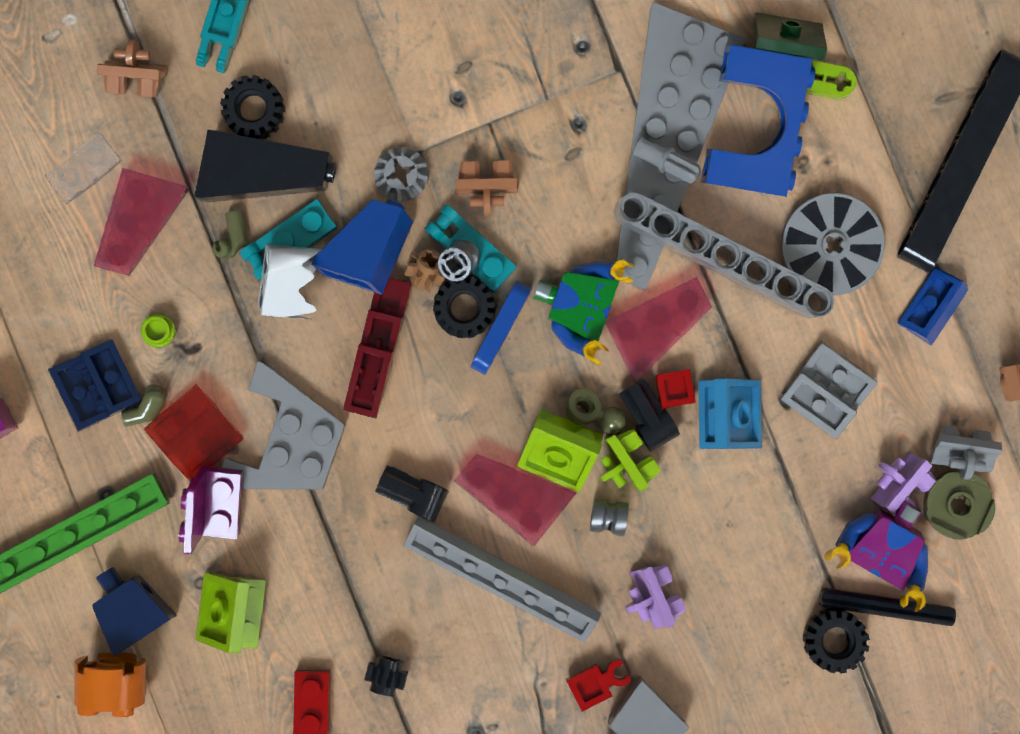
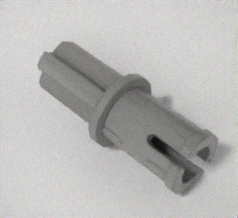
M646 136L641 137L635 146L633 155L659 167L658 170L661 173L667 171L688 183H694L700 175V165L677 154L673 147L667 149Z

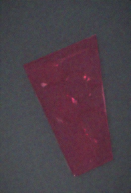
M698 277L605 322L634 383H637L712 308Z
M476 454L454 480L456 484L531 546H535L577 494L574 491L563 489L548 483V481L515 470V468Z

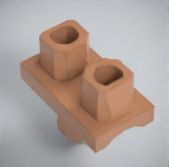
M129 39L126 49L115 48V58L126 59V62L105 60L104 64H97V75H104L105 92L109 94L127 93L128 77L138 78V96L156 97L159 94L161 79L167 76V65L139 63V60L150 61L151 53L150 51L139 50L138 40Z
M511 160L493 161V178L480 179L479 162L463 161L460 166L459 179H455L457 195L483 194L482 197H470V207H484V216H491V206H504V196H491L490 194L517 193L518 189L517 178H514Z

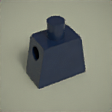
M112 567L96 577L106 595L93 603L92 607L114 656L176 616L175 612L140 575L124 583L115 568Z

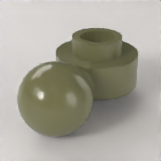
M589 389L574 391L565 403L566 415L575 424L588 425L596 420L599 422L601 429L608 434H617L626 425V417L622 410L616 407L603 409L598 395ZM577 405L583 406L586 413L579 412Z

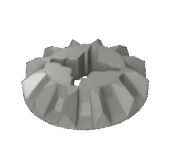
M404 146L390 148L378 158L374 169V179L380 192L387 198L394 201H408L417 197L424 190L428 181V168L426 162L417 151ZM395 161H398V164H401L403 169L415 167V169L410 170L406 174L407 187L404 186L403 182L401 183L399 178L387 180L396 172Z

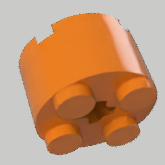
M112 652L98 653V660L88 662V655L75 660L74 705L77 707L78 715L94 716L99 712H112L114 717H129L134 715V708L140 707L145 703L146 659L144 657L138 662L136 654L119 653L114 656Z

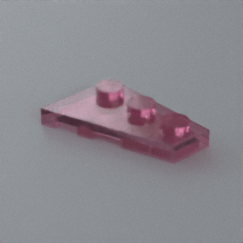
M122 168L94 266L130 276L190 188Z

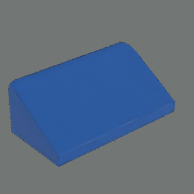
M934 267L898 321V324L924 342L932 345L966 295L968 288L965 282Z

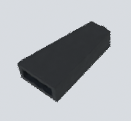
M208 129L194 197L208 203L327 191L328 182H334L337 163L332 162L333 157L329 152Z

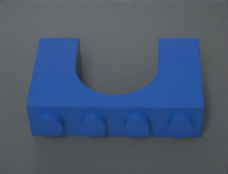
M736 45L725 47L719 81L751 86L766 92L777 105L780 125L773 142L767 148L755 154L746 155L707 149L701 183L787 197L788 190H793L796 179V171L792 170L794 156H799L802 147V136H798L800 123L806 121L809 110V103L805 102L807 88L812 87L815 78V68L811 67V58Z

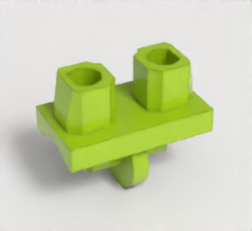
M628 430L618 436L612 434L606 438L607 445L619 463L615 465L609 454L603 457L600 461L607 471L600 475L601 480L605 482L612 478L618 488H621L627 484V481L621 474V471L625 470L638 491L642 492L648 488L649 485L647 483L661 470L651 455L636 465L628 455L643 444L635 430Z

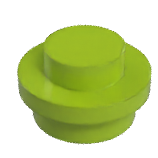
M152 314L141 325V336L149 346L156 348L165 347L175 337L176 328L174 322L166 315Z

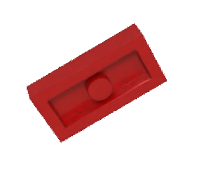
M296 670L294 672L293 734H329L330 670Z

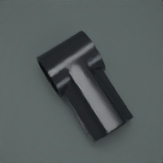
M645 379L619 393L637 424L635 425L637 432L650 452L680 435L671 416L665 408L662 409Z
M387 465L375 492L408 507V511L435 522L449 490L421 478L419 480Z

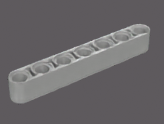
M628 193L615 204L614 217L622 226L803 317H823L833 309L834 298L827 288L642 194ZM626 201H632L638 205L639 215L637 218H628L623 212V206ZM661 216L668 220L670 229L667 234H660L656 231L654 227L656 217ZM688 232H694L700 238V245L697 250L687 247L685 237ZM719 247L727 249L730 253V262L726 266L721 265L716 259V252ZM751 262L760 268L761 274L757 281L751 280L747 275V266ZM781 278H785L790 283L791 290L787 296L781 295L778 291L777 284ZM812 293L816 294L821 301L820 308L816 312L808 306V298Z

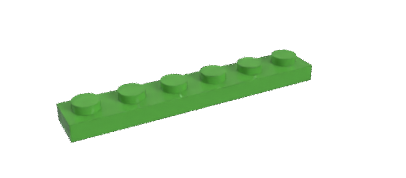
M150 474L0 554V594L171 504L156 474Z

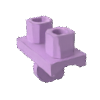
M908 452L903 460L898 457L891 466L881 461L877 468L884 475L876 483L880 488L872 496L871 500L892 514L897 513L904 501L915 506V503L908 496L914 488L923 493L932 488L936 482V478L930 472L932 465L927 460L920 459L911 452Z
M650 566L631 571L630 575L636 587L628 590L633 602L625 606L627 613L638 612L642 622L650 619L654 629L660 627L669 628L675 625V618L686 611V607L678 594L665 598L661 587L672 582V575L668 566Z

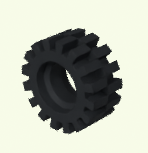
M247 75L242 76V80L239 82L235 79L231 82L233 86L230 89L226 87L224 90L225 98H221L220 102L223 106L221 114L225 119V123L236 135L256 139L260 137L269 138V134L272 131L276 133L279 130V123L283 124L284 121L283 112H285V105L283 104L284 100L281 94L269 80L265 78L263 80L256 75H253V78H248ZM249 96H259L265 101V113L258 120L250 121L241 115V104Z
M466 277L458 282L448 280L447 283L441 285L434 297L433 311L438 324L446 333L462 339L473 338L478 334H482L492 323L495 314V302L486 284L480 282L477 278ZM462 294L472 296L478 304L476 315L466 321L455 318L451 312L452 301Z
M833 608L828 611L826 609L819 611L821 614L818 616L813 615L810 618L812 622L809 625L806 624L804 628L806 635H803V642L806 645L804 647L806 653L816 665L828 672L835 673L836 671L842 674L847 673V669H856V664L859 661L863 663L865 660L864 652H868L870 647L867 645V640L870 639L869 634L865 632V625L858 620L859 618L845 610ZM835 627L844 629L849 638L846 649L837 654L828 652L823 644L826 632Z

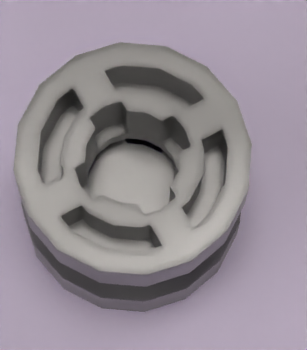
M468 240L455 241L440 254L438 259L439 271L450 281L458 282L464 280L478 267L480 252L477 246Z
M594 498L590 532L601 533L604 530H608L613 535L624 536L629 503L618 501L615 504H610L605 499Z

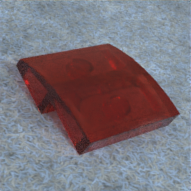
M197 384L192 386L144 428L161 451L189 481L191 477L196 476L202 466L212 467L244 439L240 431L220 412L219 407Z

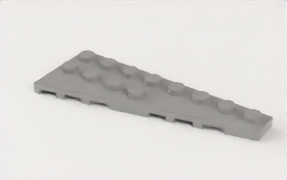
M653 2L646 36L625 195L634 192L639 193L675 212L678 211L689 183L667 171L661 173L658 170L659 167L639 157H635L633 155L635 146L641 137L646 136L667 149L670 147L675 148L677 154L697 164L729 84L719 81L725 47L729 45L743 47L746 38ZM626 201L623 206V212L628 218L635 219L639 215V207L632 201ZM659 216L654 221V227L660 234H667L669 232L670 224L666 218ZM621 225L616 262L625 260L635 265L634 268L627 267L623 272L624 277L633 279L631 283L626 284L645 291L663 246Z

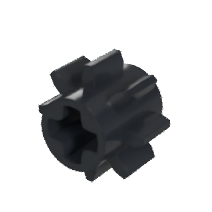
M379 655L376 663L369 662L364 680L371 682L370 691L393 697L395 696L396 689L404 690L408 671L401 670L403 661Z

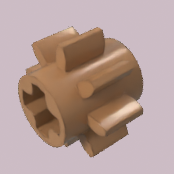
M423 248L419 255L411 252L404 275L410 276V282L413 287L426 290L427 292L430 291L434 284L441 287L445 280V277L438 268V259L441 253Z

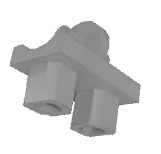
M944 425L940 429L937 441L930 455L931 464L959 469L961 479L970 480L974 471H993L996 458L1002 452V442L993 441L990 432L981 430L972 432L970 438L960 437L959 430L956 427Z

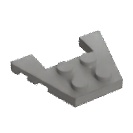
M258 361L248 390L281 401L259 469L229 458L224 459L221 468L243 470L242 489H324L346 424L297 389L268 365Z

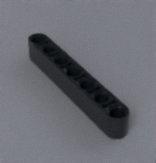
M1001 49L994 58L898 250L897 258L927 273L934 267L1020 95V57Z

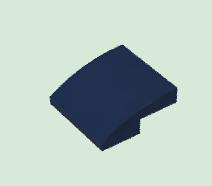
M113 339L80 353V356L48 369L77 432L112 417L142 401Z

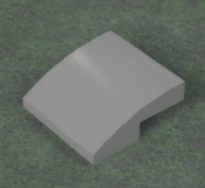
M821 341L788 386L781 400L837 439L857 414V409L878 382L874 377Z

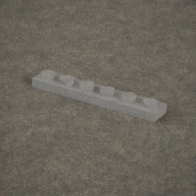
M418 516L403 545L584 643L601 616V612Z

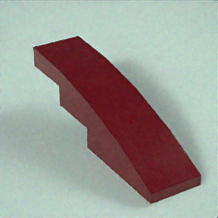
M389 277L382 295L374 292L361 343L358 346L343 408L344 411L377 418L412 288L411 282Z

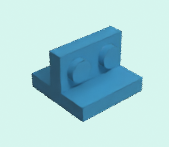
M725 378L699 381L700 449L762 448L761 380Z

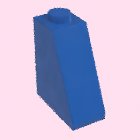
M372 199L313 258L311 265L325 277L382 295L414 221L404 211L405 207L402 204L393 200H386L383 203Z

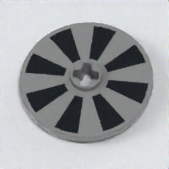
M840 193L818 195L802 203L789 217L783 230L781 242L782 256L786 267L827 288L832 295L847 294L866 284L878 270L885 247L881 223L872 209L861 200ZM828 236L830 238H840L838 242L840 250L838 252L833 250L827 252L825 250L828 246V243L825 241Z

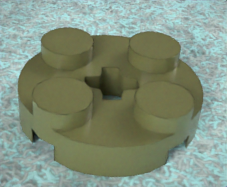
M959 471L944 472L936 478L932 488L926 491L923 513L925 519L929 521L932 528L939 534L948 538L962 540L979 535L989 527L995 515V500L992 499L989 485L980 476L973 473L970 480H963L960 478ZM962 495L965 497L963 503L968 506L967 510L959 511L955 514L951 502Z

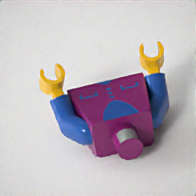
M904 501L895 516L879 508L875 513H866L849 521L836 541L837 548L828 550L824 555L825 560H832L836 553L840 559L836 569L846 567L852 561L902 591L907 586L909 592L900 599V605L903 608L908 605L909 597L916 600L915 612L922 609L926 604V598L922 591H924L928 574V546L925 544L922 533L913 527L922 511L911 503Z

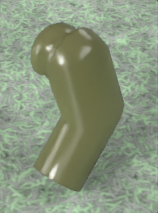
M241 210L225 213L228 232L220 241H215L213 244V252L219 258L230 259L234 257L246 243L247 236Z
M155 384L149 385L144 391L145 395L139 407L121 411L125 427L150 422L159 416L165 404V395L160 386Z

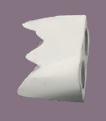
M266 243L258 298V309L261 315L309 319L299 315L317 311L313 305L305 302V298L299 293V289L314 279L313 274L316 268L311 265L312 262L309 259L321 252V249Z

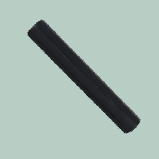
M823 588L819 597L820 605L826 608L945 626H953L956 620V610L947 606L926 603L922 609L915 612L917 603L914 601H909L908 605L903 608L900 605V599Z

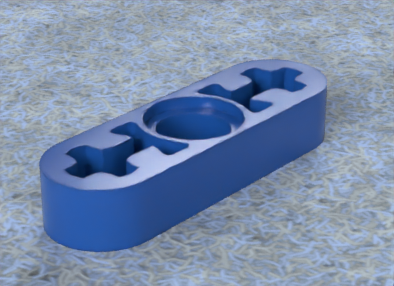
M518 280L516 281L470 366L472 369L486 375L532 290L531 287Z

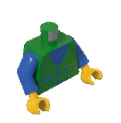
M619 260L615 263L595 261L574 266L569 272H564L560 286L540 280L533 298L553 305L548 320L552 322L551 329L567 349L585 356L595 365L602 364V362L595 358V353L599 349H603L606 352L609 351L606 346L599 342L619 281L625 283L633 281L632 278L623 276V272L627 267H635L633 263L625 260Z

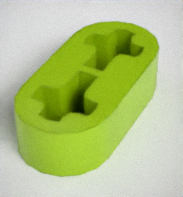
M812 60L811 67L815 68V77L820 78V80L814 79L812 87L807 88L806 94L841 100L848 97L854 91L856 76L851 69ZM841 75L843 76V82L848 83V86L838 91L836 90L837 85L826 82V79L835 80Z

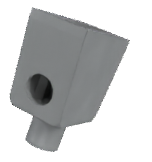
M641 676L635 680L608 719L609 727L616 734H683L689 729L687 723Z

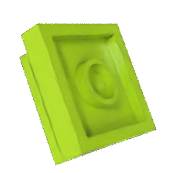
M541 409L517 467L580 493L600 453L604 435Z
M204 572L195 640L227 653H241V648H257L266 580L261 578L229 577L219 573Z

